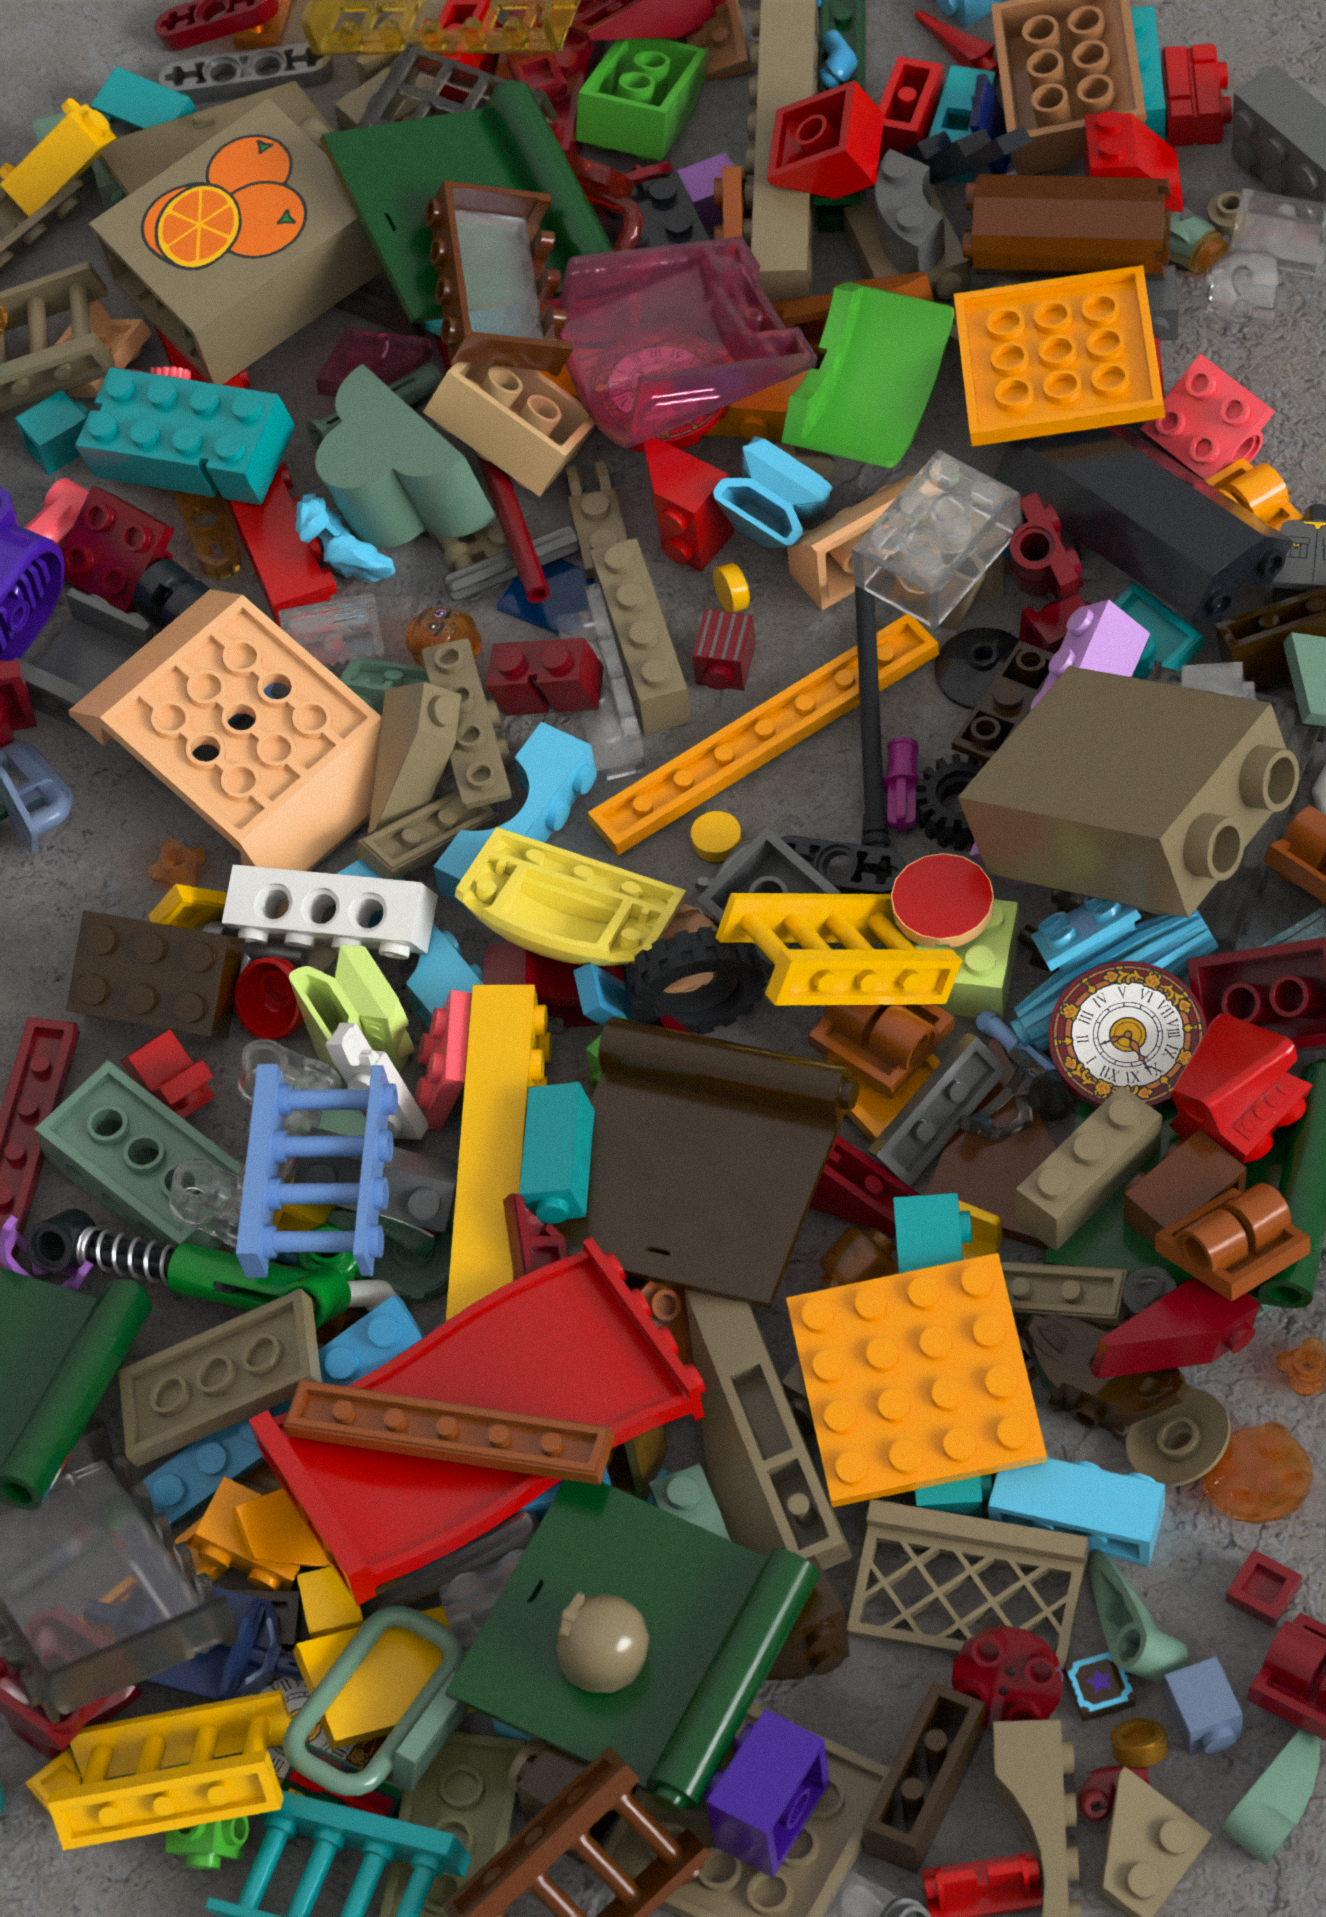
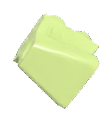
M340 945L335 978L310 966L300 967L291 971L289 974L290 983L314 1049L333 1078L340 1079L343 1077L334 1065L325 1044L330 1040L339 1023H356L372 1050L385 1051L397 1072L402 1071L409 1056L415 1052L411 1038L406 1030V1027L409 1025L408 1020L399 1002V998L365 946Z

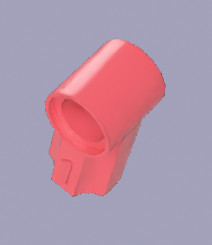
M70 478L59 479L52 485L45 496L44 508L24 528L52 539L62 551L89 490Z

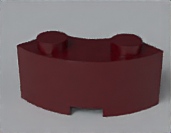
M507 940L484 948L483 985H535L538 1005L547 1006L549 1017L563 1018V1026L600 1025L584 1016L573 971L583 965L547 958L525 950ZM623 965L598 966L622 981L625 978V967Z

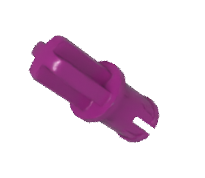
M899 737L892 739L887 744L888 774L883 778V790L887 793L888 826L897 828L898 832H907L908 828L914 827L917 822L916 792L917 782L920 778L917 775L919 748L915 740Z

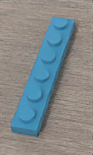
M392 1295L318 1350L322 1383L348 1386L385 1365L425 1337V1334L400 1297ZM293 1399L268 1409L271 1416L276 1417L287 1413ZM252 1417L193 1442L137 1484L164 1529L172 1531L210 1503L223 1477L238 1482L265 1462L257 1448L248 1421Z

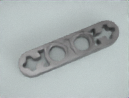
M305 42L175 61L162 68L159 72L158 80L160 85L190 97L193 104L246 97L292 81H296L301 89L317 87L331 79L334 67L330 50L326 45L319 42ZM316 62V66L309 67V63ZM268 65L280 68L278 72L270 76H262L257 73L262 67ZM288 65H293L294 70H289ZM222 72L235 74L234 78L227 82H216L213 80L217 74ZM204 77L205 83H200L199 78ZM183 81V85L177 86V82Z

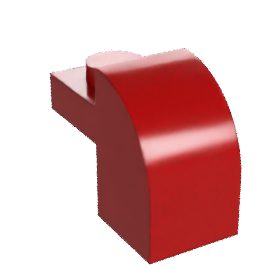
M171 1029L161 1032L119 1060L135 1082L183 1119L215 1098V1095L206 1083L214 1076L203 1060L194 1063L191 1061Z

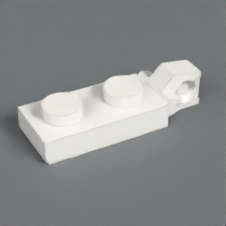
M339 1023L337 1025L338 1028L325 1045L334 1065L348 1085V1089H369L372 1065H383L389 1083H395L398 1091L396 1115H389L387 1130L392 1131L393 1139L421 1140L428 1129L429 1123L385 1051L372 1050L356 1023Z

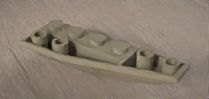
M684 1289L694 1366L699 1372L706 1391L700 1394L705 1415V1417L701 1418L709 1486L720 1510L730 1541L765 1557H768L770 1551L774 1548L789 1550L805 1559L815 1555L823 1571L852 1559L853 1556L750 1304Z

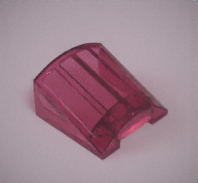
M742 236L575 256L568 260L558 308L566 310L567 319L557 339L558 341H573L574 350L565 364L579 398L590 417L611 441L625 450L816 366L818 358L799 327L786 328L758 284L757 278L760 265Z

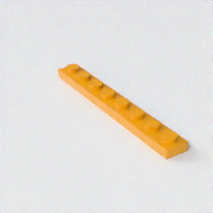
M910 612L876 632L879 692L939 655V643ZM857 645L587 812L589 824L613 852L619 856L860 705Z

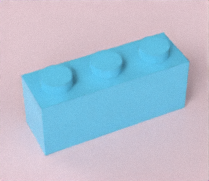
M1047 1456V1462L997 1473L988 1504L989 1520L1088 1537L1090 1553L1094 1554L1099 1548L1107 1557L1150 1566L1165 1510V1484L1158 1483L1153 1478L1141 1473L1122 1475L1104 1471L1098 1465L1088 1461L1069 1463L1051 1459Z

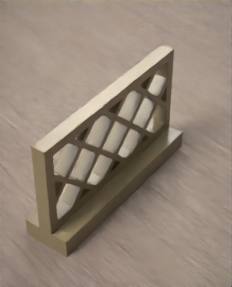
M870 1499L866 1518L868 1526L847 1623V1635L957 1655L966 1641L951 1638L961 1632L965 1640L971 1638L972 1635L967 1627L992 1610L1003 1626L1013 1627L999 1606L1025 1589L1041 1612L1018 1628L1026 1629L1030 1632L1047 1620L1059 1636L1056 1656L1059 1659L1062 1673L1065 1674V1665L1068 1661L1083 1576L1087 1570L1090 1554L1088 1537ZM877 1543L901 1546L910 1562L884 1578L874 1564ZM911 1548L924 1550L925 1552L917 1557ZM939 1554L953 1555L965 1571L938 1588L923 1565ZM965 1558L980 1561L974 1564L973 1566H970V1564ZM994 1563L1008 1565L1019 1581L993 1598L977 1575ZM1019 1567L1034 1571L1025 1576ZM917 1570L932 1593L906 1610L891 1586ZM872 1572L878 1583L868 1589ZM1048 1573L1071 1576L1067 1595L1049 1607L1046 1606L1031 1585ZM971 1579L986 1600V1603L960 1619L945 1596ZM885 1591L900 1614L883 1626L862 1623L865 1603ZM939 1601L954 1624L937 1636L923 1634L912 1618ZM1064 1609L1060 1626L1054 1615ZM906 1622L912 1631L896 1628Z

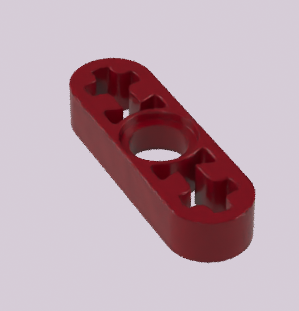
M194 0L163 12L156 20L154 30L168 50L179 51L261 26L276 15L279 9V1ZM223 12L218 18L210 21L215 15Z

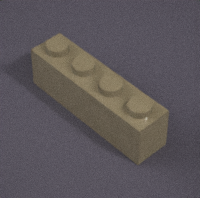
M637 538L590 550L595 587L644 735L692 723L688 689Z

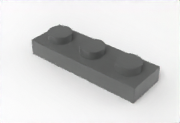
M966 1032L869 1147L867 1152L883 1168L910 1187L1006 1073L1008 1068L977 1036Z

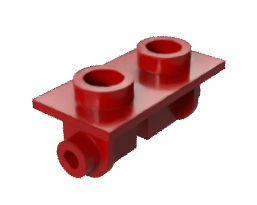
M1034 1852L921 1870L928 1911L931 1917H984L1043 1907L1040 1872Z

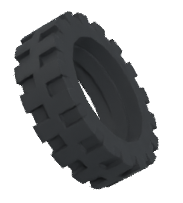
M712 927L698 928L697 932L688 933V930L674 933L673 938L668 940L661 938L651 944L652 948L648 951L641 950L634 957L635 963H629L625 970L626 978H624L623 982L634 1021L661 1026L660 1017L671 1015L691 1033L701 1031L702 1035L714 1032V1027L722 1024L727 1027L735 1023L737 1016L740 1014L746 1016L754 1009L753 1003L760 1002L764 995L763 988L766 987V982L755 944L720 943L715 938L717 931H713ZM703 972L727 973L719 981L699 990L688 993L662 992L672 983L687 976Z

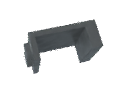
M70 588L66 593L72 614V619L35 665L17 657L14 660H19L36 710L89 734L69 716L68 710L153 639L154 636L151 625L141 615L134 612L127 614L110 606L106 600L98 595L90 594L88 596Z

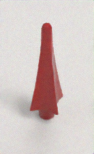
M922 10L915 12L916 20L945 47L961 67L996 72V79L1000 77L998 62L993 59L995 44L955 29Z

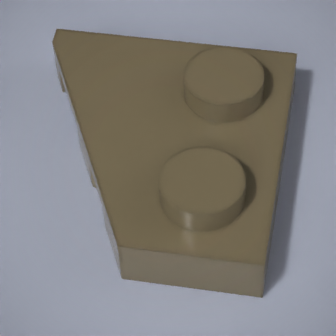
M1124 1766L1114 1779L1113 1788L1116 1791L1112 1818L1108 1821L1105 1839L1107 1851L1105 1862L1101 1866L1098 1893L1129 1917H1154L1213 1834Z

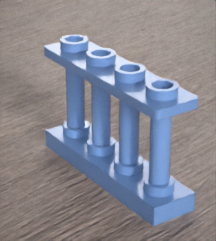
M257 1064L236 1245V1256L246 1278H267L269 1258H276L278 1253L353 1252L361 1276H373L375 1258H381L384 1251L383 1227L378 1225L379 1210H386L389 1201L388 1180L386 1177H383L384 1162H391L393 1158V1135L391 1130H387L389 1115H396L398 1108L397 1086L395 1083H389L383 1065H372L369 1089H293L292 1084L285 1083L278 1064ZM293 1110H367L365 1136H288L287 1131H283L285 1116H291ZM288 1157H362L360 1183H283L282 1179L278 1178L280 1163H286ZM358 1204L355 1231H278L277 1227L273 1226L274 1211L281 1210L283 1205Z

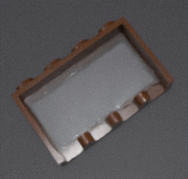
M444 180L434 199L430 198L425 209V224L427 227H431L433 241L430 249V261L433 266H436L438 276L435 298L436 303L442 306L441 341L443 344H447L450 365H454L456 361L541 370L558 377L573 352V341H556L566 323V310L551 307L550 302L561 281L560 270L545 268V261L554 247L555 234L553 231L540 230L539 223L552 202L551 194Z

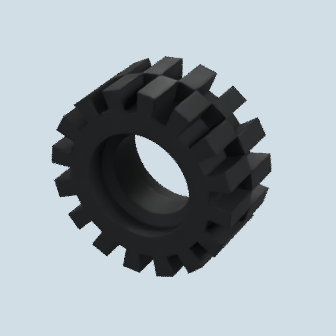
M952 754L951 764H947L942 757L935 761L936 771L928 766L923 771L924 779H918L916 792L919 826L921 829L925 828V836L930 841L937 836L938 846L946 849L948 842L953 841L954 850L963 851V842H970L971 849L975 842L964 812L949 810L942 803L948 796L961 793L986 763L983 762L979 766L978 759L970 756L968 757V762H961L960 754Z

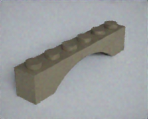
M1061 1720L994 1721L996 1797L1016 1818L1029 1839L1037 1858L1044 1888L1041 1917H1081L1080 1900H1069L1068 1881H1079L1078 1846H1066V1827H1077L1076 1793H1064L1063 1774H1075L1073 1740H1062Z

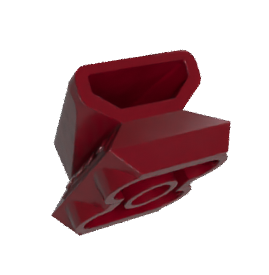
M61 1608L51 1609L49 1612L37 1615L32 1619L26 1628L25 1640L13 1654L0 1658V1712L5 1716L10 1729L18 1738L49 1760L55 1759L66 1749L70 1748V1742L82 1728L106 1723L133 1704L143 1692L125 1680L134 1669V1666L124 1654Z

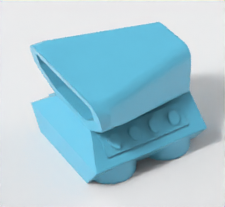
M753 436L749 444L742 447L741 466L743 478L722 479L715 487L713 497L733 527L763 548L792 547L802 535V526L799 520L821 518L822 510L831 499L829 493L833 488L821 475L766 439Z

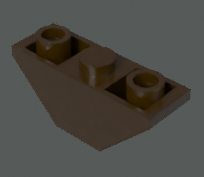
M1019 640L952 741L951 749L987 763L1031 711V704L1043 688L1050 672L1049 663L1055 654Z

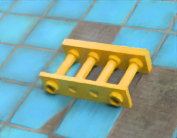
M731 893L715 936L720 943H756L772 961L775 968L765 995L775 1006L946 1004L962 963V959L952 949H916L895 927L891 894ZM784 943H799L803 949H788ZM827 943H841L846 949H831ZM869 943H883L888 949H874Z
M282 1689L82 1728L70 1742L83 1780L82 1784L53 1790L50 1792L47 1801L63 1851L281 1810L283 1794L267 1748L283 1745V1736L289 1723L292 1721ZM242 1752H243V1754H241V1755H235V1756H230V1757H225V1758H220V1759H215V1760H213V1758H216V1757L227 1756V1755H232V1754H237V1753H242ZM189 1763V1765L160 1770V1768ZM135 1773V1775L106 1780L107 1778Z

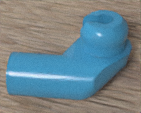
M831 30L820 41L821 47L829 57L825 61L826 66L818 71L819 80L828 89L839 86L842 81L847 82L857 68L856 55L840 33L836 30Z

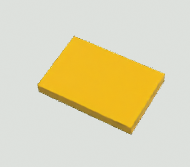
M449 1604L420 1611L456 1633L464 1646V1654L466 1656L468 1650ZM360 1627L296 1643L293 1654L309 1695H311ZM393 1627L385 1631L320 1719L331 1750L390 1734L442 1662L443 1653L436 1645L401 1627ZM469 1708L467 1713L474 1712L476 1710Z

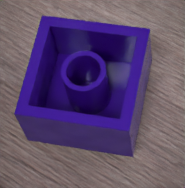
M764 1709L755 1725L749 1722L741 1730L734 1745L735 1757L726 1771L722 1769L716 1771L705 1791L704 1799L707 1804L708 1821L711 1826L714 1847L773 1878L829 1788L830 1780L825 1740Z

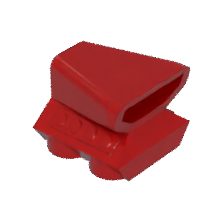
M1219 1013L1209 1024L1171 1091V1096L1179 1114L1171 1121L1169 1126L1185 1141L1199 1129L1203 1130L1242 1165L1245 1162H1252L1262 1158L1273 1146L1271 1134L1278 1127L1296 1122L1306 1111L1307 1104L1305 1098L1308 1096L1313 1085L1287 1073L1297 1061L1295 1045L1289 1038L1230 1015Z

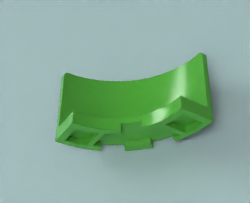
M851 282L835 287L826 325L818 346L819 352L826 353L819 370L809 368L800 386L789 396L781 442L885 468H893L897 465L914 440L933 395L949 341L955 314L954 308L950 305Z

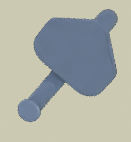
M13 742L0 748V801L8 810L9 816L7 818L17 838L27 851L33 854L38 851L39 835L58 826L68 817L73 802V795L66 783L32 744ZM11 768L24 784L14 787L5 770ZM45 805L47 806V807L42 808V809H40V810H38V811H36V812H34V813H32V814L29 815L30 812H32V811H34V810H36V809H38V808H40V807H42V806H45Z

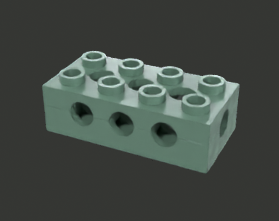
M108 1060L34 1129L47 1162L149 1243L155 1240L159 1247L162 1248L172 1244L175 1250L181 1243L185 1242L218 1249L239 1228L245 1167Z

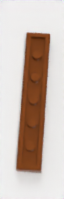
M302 1379L299 1380L283 1426L287 1436L596 1485L601 1484L615 1439L612 1427Z

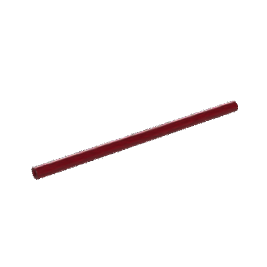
M433 333L445 369L448 371L453 365L449 364L447 344L442 343L440 335ZM476 454L527 600L531 603H541L550 596V589L509 475L492 462L486 461Z

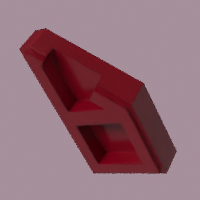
M511 1193L503 1199L514 1279L516 1280L543 1266L568 1257L565 1237L550 1223L545 1225L523 1204L526 1200L518 1193Z

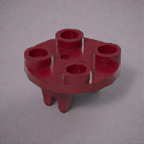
M1006 1625L983 1629L966 1640L954 1660L951 1679L954 1690L985 1702L986 1728L989 1730H993L994 1721L1048 1720L1060 1702L1064 1681L1059 1659L1044 1640L1026 1629ZM1007 1668H1013L1015 1673L1008 1672ZM999 1687H1006L1008 1692L1001 1691Z

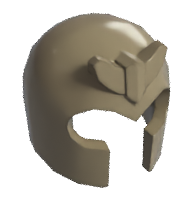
M577 1592L570 1605L563 1610L560 1617L557 1655L561 1672L571 1684L584 1691L593 1693H614L632 1684L642 1670L649 1645V1635L644 1617L634 1605L619 1596L600 1594L585 1598L584 1593Z

